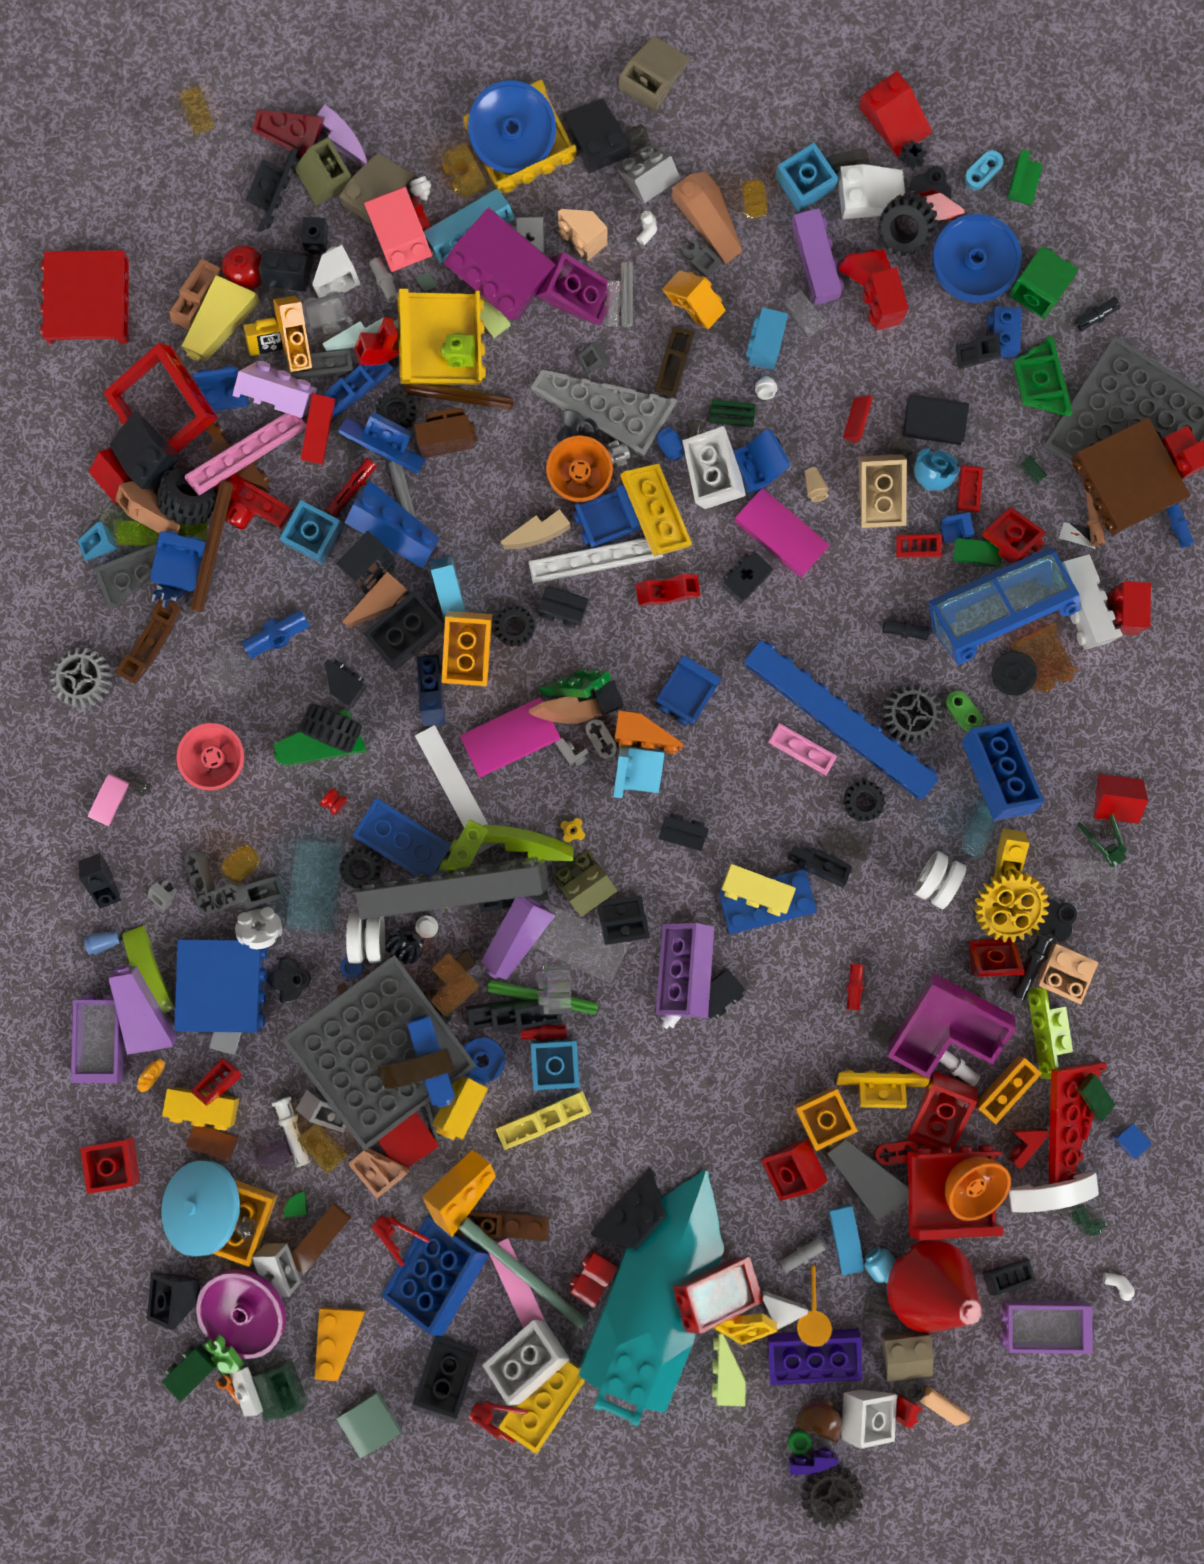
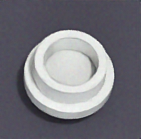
M422 916L416 922V932L423 938L433 937L438 931L436 919L432 916Z

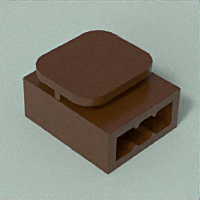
M463 408L431 412L425 415L426 422L414 424L418 447L424 458L474 449V441H478L474 421L469 422L468 415H465Z

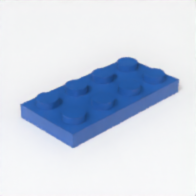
M378 798L374 800L352 835L410 873H426V876H430L438 870L449 853L451 846L450 843Z
M799 870L770 878L796 888L787 914L781 913L780 917L768 913V908L759 905V908H755L745 904L746 899L738 897L736 901L725 897V892L719 890L718 893L729 934L817 913L807 871Z

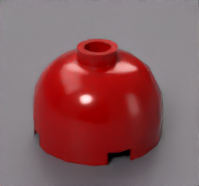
M248 245L232 247L225 253L222 260V272L225 279L248 290L257 289L262 284L259 272L262 255L255 248Z

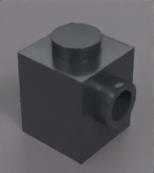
M303 217L302 245L308 253L320 254L327 251L329 226L325 218Z
M615 680L608 681L598 690L593 688V694L597 699L602 716L623 709V702Z

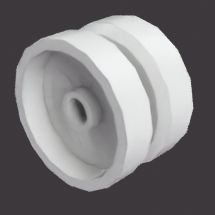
M936 851L923 868L915 884L913 894L923 900L931 896V904L944 909L956 894L964 878L966 866L958 861H953L948 865V856Z
M359 913L349 914L346 934L349 963H362L366 955L370 963L383 962L385 954L384 916L369 918L366 922V919L360 920Z

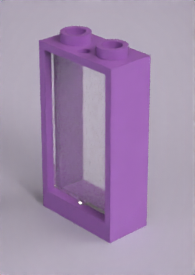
M81 995V999L73 1000L71 1083L122 1082L124 1039L113 995H104V999H95V995Z
M1004 1300V1307L1000 1308V1318L1004 1322V1331L1000 1332L1001 1345H1004V1348L1009 1353L1093 1354L1092 1306L1086 1301Z

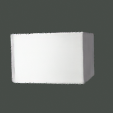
M763 1290L761 1292L762 1299L773 1321L777 1322V1329L792 1323L808 1313V1309L804 1304Z

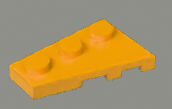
M320 1307L315 1380L338 1381L366 1310Z

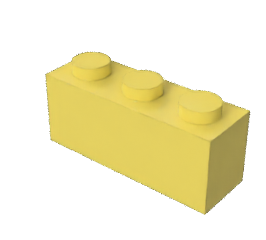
M733 864L729 865L721 890L725 892V897L736 901L738 897L746 899L745 904L755 908H759V905L768 908V913L779 917L781 913L787 914L796 889Z

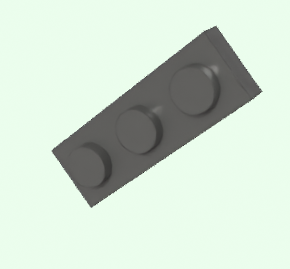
M351 349L310 354L312 368L290 372L287 358L285 357L286 371L296 379L350 374L354 371Z

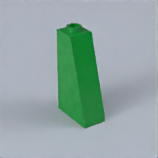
M347 709L338 712L353 720ZM301 732L273 744L275 748L273 755L277 763H282L286 767L368 752L360 734L352 752L348 753L319 742Z

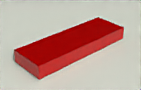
M312 393L301 460L320 465L324 464L336 398Z

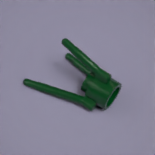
M1110 814L1109 817L1119 846L1113 843L1103 848L1082 823H1078V827L1103 854L1110 867H1115L1126 859L1124 853L1127 851V848L1123 844L1113 814Z

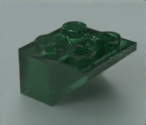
M292 1358L251 1374L263 1408L261 1413L264 1421L287 1417L303 1410L308 1403Z

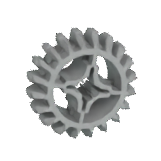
M78 647L75 653L72 650H67L68 657L63 654L60 655L62 662L55 661L54 665L58 668L57 670H51V673L56 675V677L50 679L52 683L56 684L52 688L53 691L59 692L57 697L64 699L65 704L69 705L72 703V706L76 708L79 705L87 708L88 702L92 706L96 705L95 698L102 701L103 696L101 693H109L105 686L113 685L112 682L107 680L113 674L106 672L111 666L104 664L106 658L103 656L99 657V652L93 651L91 653L89 648H85L83 651ZM80 661L74 670L68 671L73 664ZM90 661L96 668L97 677L92 676L90 673ZM79 675H84L85 677L90 679H84L80 681L73 676L79 677ZM66 678L72 680L73 694L67 687ZM95 684L89 692L83 694L89 685Z

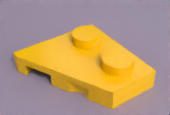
M761 1313L735 1316L713 1328L740 1345H744L777 1332V1322Z

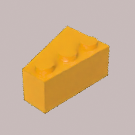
M472 1149L422 1196L434 1222L453 1237L458 1230L459 1224L469 1215L496 1175L491 1163Z

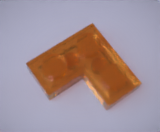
M449 952L432 967V970L446 985L430 1001L447 1017L477 990L480 985Z

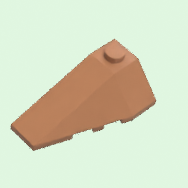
M706 171L690 174L672 188L671 199L725 265L742 253L743 250L721 191Z

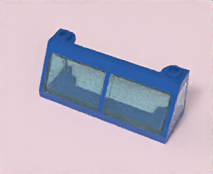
M1052 547L928 601L933 632L957 665L973 659L977 653L978 645L1054 611L1059 610L1062 616H1069L1081 610L1080 594Z

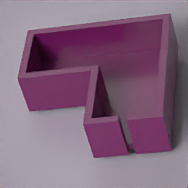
M933 973L889 1042L887 1057L929 1078L951 1043L993 1064L1003 1050V1044H1007L1016 1030V1017Z

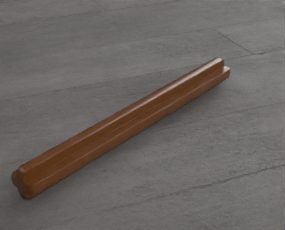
M221 481L190 606V609L196 612L204 611L231 499L233 484L226 481Z

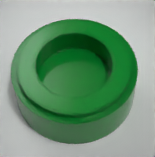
M796 1429L789 1434L788 1445L790 1450L797 1455H803L810 1450L811 1438L805 1430Z

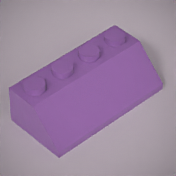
M699 923L663 924L656 1015L708 1018L714 927Z

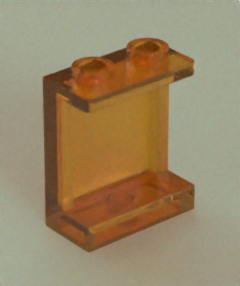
M1055 622L1010 645L1013 651L1027 654L1035 662L1037 680L1032 687L1034 692L1040 689L1042 693L1055 688L1053 683L1059 680L1065 683L1075 678L1073 673L1079 671L1078 667H1073L1056 634L1059 629Z

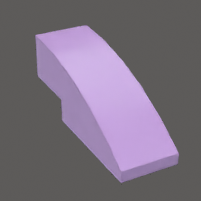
M324 105L317 114V116L325 117L321 130L329 135L328 137L338 152L363 167L367 160L355 134L336 112Z

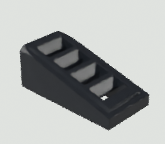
M1029 1259L983 1272L988 1293L992 1296H1000L1036 1282ZM1020 1267H1023L1026 1279H1022ZM1012 1270H1014V1273H1015V1276H1016V1280H1017L1016 1282H1014V1279H1013V1276H1012V1273H1011ZM1002 1274H1005V1276H1006V1279H1007V1282H1008V1284H1006V1285H1005V1282H1004V1279H1003Z

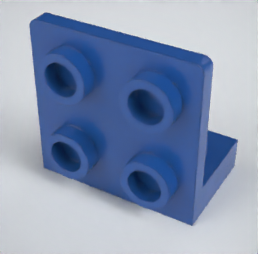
M223 366L220 370L202 369L198 371L199 373H193V379L201 388L202 394L214 412L249 406L248 396L240 394L239 398L232 396L239 372L237 367Z

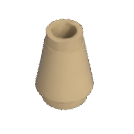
M817 467L807 469L805 471L808 498H811L812 502L826 499L829 489Z

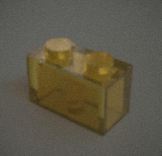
M314 1124L297 1139L326 1175L349 1156L328 1130L318 1124Z

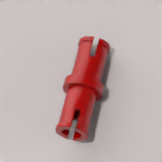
M850 964L849 984H846V989H848L846 1009L861 1011V993L864 990L862 982L865 965Z
M566 1024L543 1025L521 1030V1040L541 1039V1041H546V1039H567Z

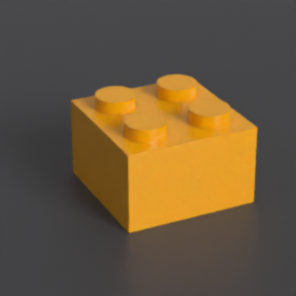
M834 1086L793 1105L815 1151L857 1132L838 1089Z

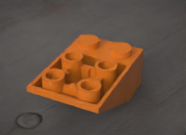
M626 711L618 712L615 742L619 743V747L620 745L631 747L632 745H639L641 748L646 749L661 748L667 754H676L677 751L682 750V742L644 715Z

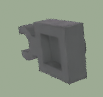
M692 238L690 245L694 249L688 250L684 246L682 253L688 258H693L690 261V265L702 276L708 278L721 264V260L708 247L705 246L702 250L699 249L698 242Z

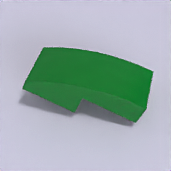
M956 538L953 560L957 563H977V566L1000 567L1001 557L997 555L1000 549L991 542Z

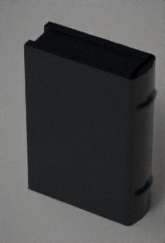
M909 395L902 437L962 445L965 439L969 403L923 397V395Z

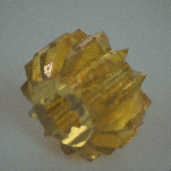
M752 179L743 182L741 190L746 217L748 219H756L766 216L768 208L763 181L761 179Z
M244 845L226 858L221 870L228 879L237 883L256 870L261 858L255 849Z

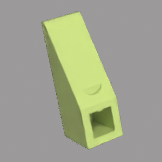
M718 1331V1336L714 1335L713 1350H717V1359H713L712 1372L716 1374V1383H712V1397H716V1403L720 1406H745V1378L725 1335Z

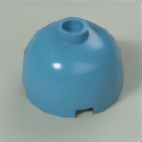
M931 448L921 450L914 464V475L919 484L929 491L943 490L951 486L960 471V467H957L958 461L942 450L937 449L936 453L929 452Z

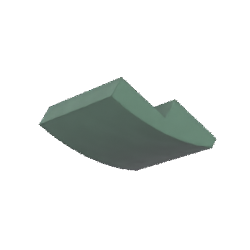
M379 1392L363 1399L358 1405L343 1412L336 1418L360 1459L402 1433L400 1426Z

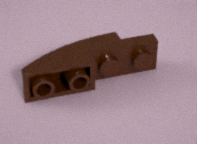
M218 422L215 425L212 423L206 428L215 440L208 445L215 456L234 445L231 440L227 442L224 439L223 435L226 432ZM256 460L234 473L261 490L267 492L272 490L268 485L271 480L264 470L259 472L255 467L258 464Z
M471 1210L467 1216L490 1238L508 1237L537 1241L548 1240L550 1216L530 1215L527 1212ZM459 1229L455 1232V1234L465 1235Z

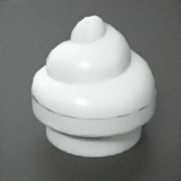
M426 176L411 181L410 192L421 200L427 201L430 193L429 189L431 188L430 181H427Z
M769 376L762 377L755 385V392L761 399H771L777 392V384Z

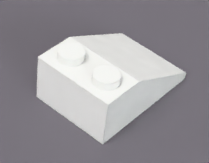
M863 164L840 167L838 189L842 220L881 216L882 211L892 199L894 200L900 194L901 196L905 194L903 171L900 169Z
M724 426L682 440L696 504L707 509L746 496L741 472Z

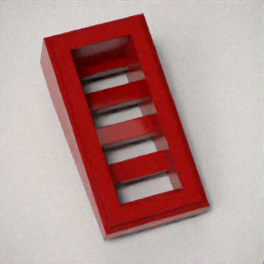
M942 533L896 535V557L942 558ZM904 540H908V552H903ZM913 540H917V552H913ZM922 541H926V551L922 552ZM931 541H935V551H931Z
M222 1057L190 1092L204 1105L208 1106L243 1075ZM225 1071L229 1073L227 1076L223 1074ZM220 1077L222 1081L219 1083L215 1079ZM213 1083L216 1087L211 1089L208 1085ZM205 1089L210 1094L206 1097L200 1091Z

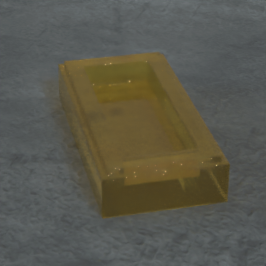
M200 86L179 93L195 135L216 128Z

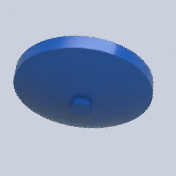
M501 81L487 87L476 98L469 114L468 135L474 152L485 165L497 172L512 175L546 159L555 141L556 120L550 103L539 90L521 81Z
M985 214L964 215L950 222L939 234L932 252L933 271L944 290L955 298L973 303L990 301L1005 293L1015 281L1022 260L1020 244L1014 232L1001 220Z

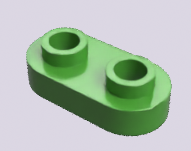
M954 691L946 697L945 707L962 729L970 731L972 728H978L982 725L983 718L981 713L966 694L961 691ZM955 698L960 699V706L954 704ZM969 716H973L975 718L974 723H970L968 721Z

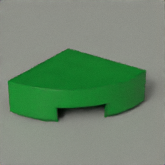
M306 1191L298 1192L290 1198L284 1209V1218L308 1214Z

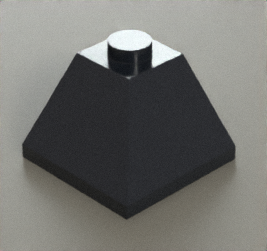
M151 1273L147 1320L166 1329L175 1330L197 1304L200 1292L199 1280L188 1275Z

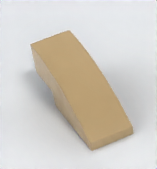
M560 509L543 522L536 515L500 541L501 546L504 550L520 549L547 542L571 528L570 522Z

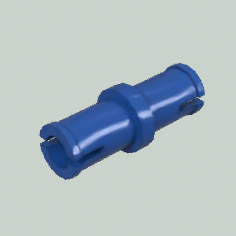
M1179 504L1165 509L1172 524L1170 528L1172 531H1175L1180 548L1193 545L1195 541L1187 526L1189 525L1188 519L1184 518Z

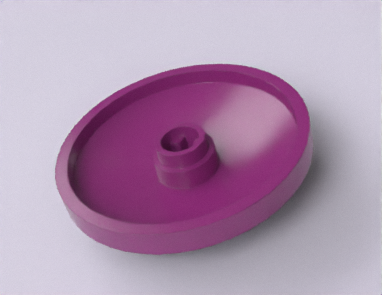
M230 1269L216 1274L202 1288L197 1299V1319L207 1339L212 1338L214 1341L218 1335H221L225 1340V1346H232L241 1359H253L267 1354L275 1347L284 1333L286 1311L280 1295L266 1279L251 1271Z

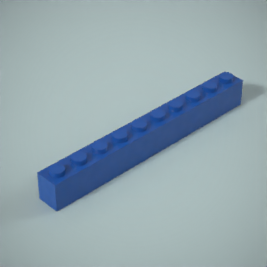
M760 640L743 662L745 667L920 801L926 797L939 780V777L935 775L937 772L927 764L923 766L918 762L919 758L911 751L905 752L901 749V744L892 737L888 739L882 734L883 730L874 723L870 725L864 720L865 716L861 712L849 709L846 706L847 702L839 696L834 697L829 693L830 689L821 682L818 684L814 682L809 672L802 668L799 670L793 665L794 661L786 655H779L774 645L768 641L764 643Z

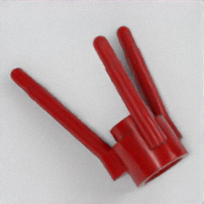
M383 1215L376 1220L371 1229L383 1241L400 1266H404L405 1263L398 1254L400 1250L390 1238L396 1230L394 1225L427 1243L430 1242V1239L397 1221L393 1216L387 1219Z
M486 1400L482 1404L476 1403L470 1412L469 1420L481 1426L497 1439L502 1437L514 1444L515 1440L490 1423L493 1418V1413L490 1412V1409L528 1414V1410L494 1404Z

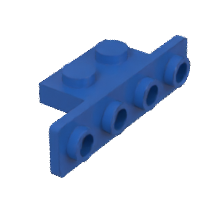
M372 412L366 427L346 418L338 430V433L417 474L425 463L426 459L406 449L413 432L375 412Z

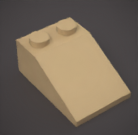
M903 454L859 457L862 528L906 526L907 459Z

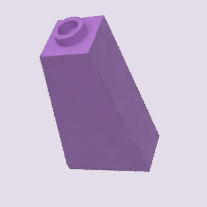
M531 897L515 898L481 961L487 967L485 971L495 979L500 977L507 980L556 915L544 904Z
M123 965L115 968L109 976V982L127 1055L173 1047L177 1039L176 1033L137 966L129 967L128 965Z

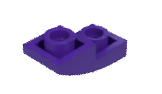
M825 1447L818 1448V1451L812 1450V1459H808L804 1455L788 1458L790 1475L817 1473L838 1464L836 1453L832 1452V1449Z

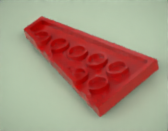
M1096 1061L1051 1070L1048 1184L1073 1180V1176L1077 1175L1075 1172L1078 1161H1082L1084 1155L1081 1152L1084 1140L1088 1139L1094 1116L1077 1091V1088L1089 1073L1096 1074L1100 1078L1101 1070L1106 1069V1062Z

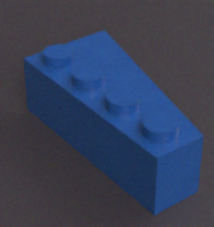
M369 481L354 502L345 521L347 525L363 534L369 531L385 547L421 568L427 563L440 539L372 481Z

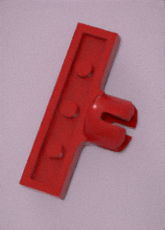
M236 474L223 480L233 484L225 520L229 524L235 525L237 529H245L256 515L282 529L293 513L292 508Z

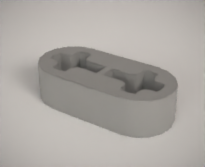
M597 719L589 721L586 725V734L596 752L603 759L613 758L617 752V746L606 726ZM595 724V726L602 727L599 730L602 736L600 739H598L595 733L591 734L589 732L592 730L591 725ZM602 740H604L608 746H613L610 755H608L606 752H601V750L603 749V745L601 744Z

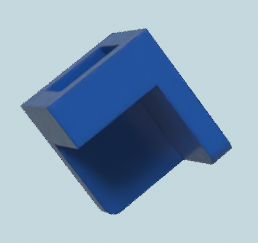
M970 512L944 517L939 522L944 543L955 542L956 538L970 539L975 534Z
M1133 1123L1119 1135L1116 1133L1111 1135L1125 1153L1134 1159H1137L1152 1145L1148 1138Z

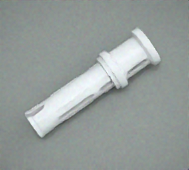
M288 1096L271 1104L277 1111L279 1117L278 1125L280 1127L283 1126L296 1167H300L310 1163L296 1122L298 1115L293 1111L290 1102L292 1100L291 1096Z

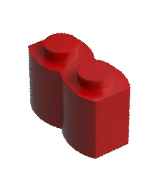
M595 1250L591 1255L586 1254L581 1263V1266L584 1267L580 1275L575 1273L569 1283V1286L572 1287L570 1294L593 1308L596 1306L617 1269L616 1263Z

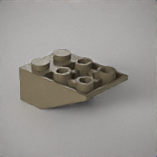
M653 36L629 61L620 75L619 90L656 112L690 61V57Z

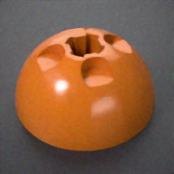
M572 436L562 440L553 448L547 460L546 472L549 483L557 494L569 501L586 502L601 495L608 487L612 477L613 464L609 452L599 441L587 436Z
M971 1157L961 1161L951 1170L945 1184V1197L951 1212L957 1218L967 1221L977 1220L991 1214L1003 1203L1009 1193L1011 1186L1010 1174L1000 1163L986 1157Z

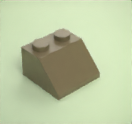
M910 1330L880 1334L887 1382L933 1375L934 1357L931 1335L929 1333Z

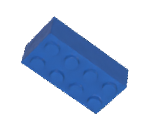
M1011 722L972 728L962 739V745L993 821L1033 814L1045 802Z

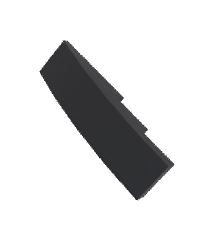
M512 1000L466 1006L470 1031L487 1027L499 1030L515 1026L517 1030L562 1022L559 1000Z

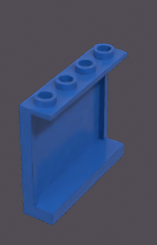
M178 940L174 1032H261V1027L265 1026V1014H262V1005H265L266 1002L263 982H266L267 970L263 968V959L267 958V948L251 949L249 945L244 943L242 945L238 940Z

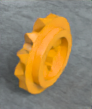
M158 1059L151 1062L143 1071L137 1082V1089L140 1092L149 1090L158 1080L165 1069V1062Z

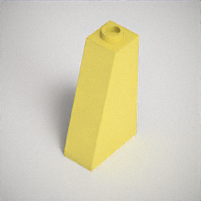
M215 276L182 344V347L187 352L186 355L195 361L202 359L207 362L259 304L260 300L257 294L219 276Z

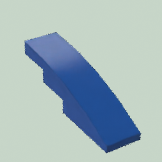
M389 362L381 365H359L345 379L341 377L323 394V396L336 398L332 419L352 406L393 373L395 369Z

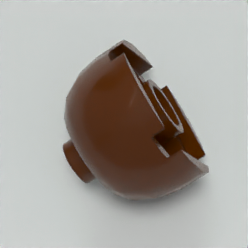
M822 1398L819 1399V1402L809 1401L799 1409L794 1424L833 1442H838L842 1430V1419L839 1413L832 1408L833 1403Z

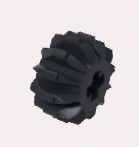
M404 926L402 928L396 927L386 938L385 950L390 953V957L395 955L405 965L408 963L414 964L424 952V940L419 938L420 934H415L413 929L408 930Z

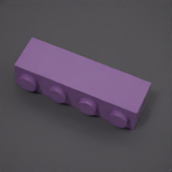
M819 208L794 214L792 227L813 304L817 305L839 299L844 290L842 278H838L836 271L838 270L837 258L832 256L831 249L833 245L831 237L826 234L827 222L825 216H821Z

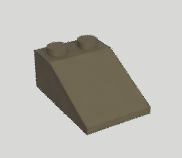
M377 153L350 179L339 198L343 208L372 225L364 202L403 186L407 189L415 176Z

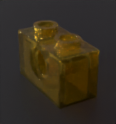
M465 142L442 153L443 163H441L445 175L451 176L453 180L451 185L456 195L460 194L462 199L465 200L487 189L485 178ZM461 170L467 171L464 175L457 174Z

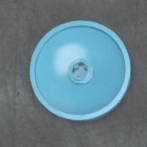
M211 1161L188 1163L174 1174L165 1190L161 1211L165 1234L173 1247L179 1252L188 1256H207L221 1249L230 1239L238 1221L240 1208L238 1189L231 1174L220 1164Z

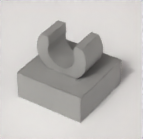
M167 880L163 881L161 885L157 882L152 885L147 896L163 911L169 908L177 892L176 888L171 892H167L164 889L168 885Z

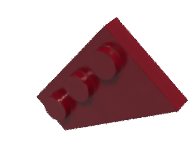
M259 109L255 116L252 132L290 151L295 147L298 149L297 154L303 157L309 147L317 144L325 117Z

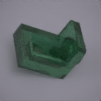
M1083 1204L1070 1206L1072 1209L1070 1213L1072 1222L1075 1226H1079L1080 1231L1085 1235H1098L1102 1232V1229L1107 1227L1106 1222L1100 1218L1091 1222Z

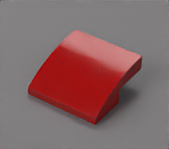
M417 1112L377 1141L389 1159L407 1168L439 1147Z

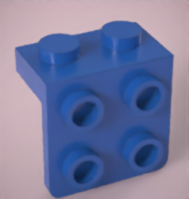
M771 429L764 430L747 446L733 450L741 472L743 485L748 494L767 487L791 466L789 459Z
M160 531L150 580L154 583L194 591L206 542L193 536L188 538L179 536L173 531Z

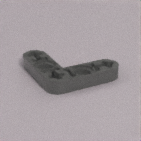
M197 850L186 854L185 866L196 904L201 914H213L247 900L248 890L242 882L215 889L207 858L203 851ZM200 878L203 880V887L200 884ZM221 894L224 897V904L221 901Z

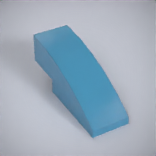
M848 1203L828 1208L841 1274L846 1275L864 1271L861 1246L852 1205Z

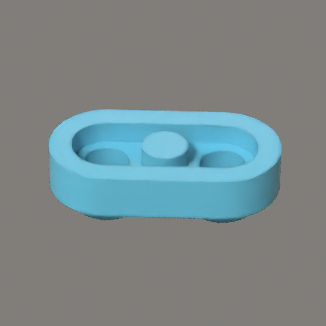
M997 151L986 152L968 169L964 177L966 186L971 190L983 188L1003 166L1002 155ZM987 163H993L994 167H989ZM972 177L978 178L979 181L974 182Z

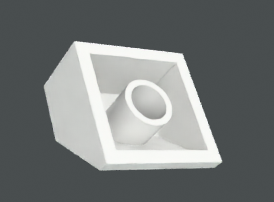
M342 245L329 248L322 255L312 285L321 304L360 285L356 271Z
M869 1390L844 1392L841 1440L860 1449L894 1442L897 1395Z

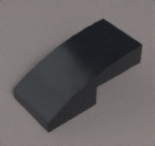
M998 333L976 338L974 342L955 345L959 369L975 366L1001 357Z

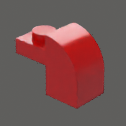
M384 317L377 333H360L354 347L360 365H381L389 362L399 353L396 343L399 333L392 318Z

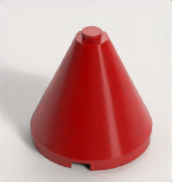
M940 1239L921 1240L909 1246L910 1250L902 1259L900 1257L896 1259L888 1277L887 1296L892 1311L896 1313L897 1317L907 1327L921 1333H935L971 1325L979 1320L981 1305L973 1269L968 1258L959 1248Z

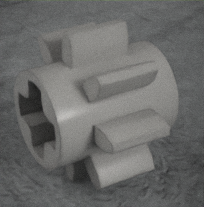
M618 440L608 443L606 445L607 451L611 456L615 469L626 466V460L630 458L626 444H619Z

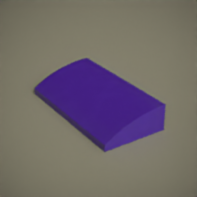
M859 1329L832 1330L829 1340L822 1346L817 1347L805 1344L799 1337L798 1332L772 1333L767 1335L770 1385L862 1380V1345Z

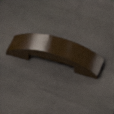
M448 1048L377 1067L384 1089L415 1084L455 1071Z

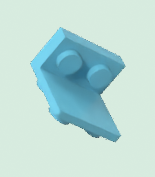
M620 745L614 797L623 798V791H628V789L658 793L665 752L662 750Z

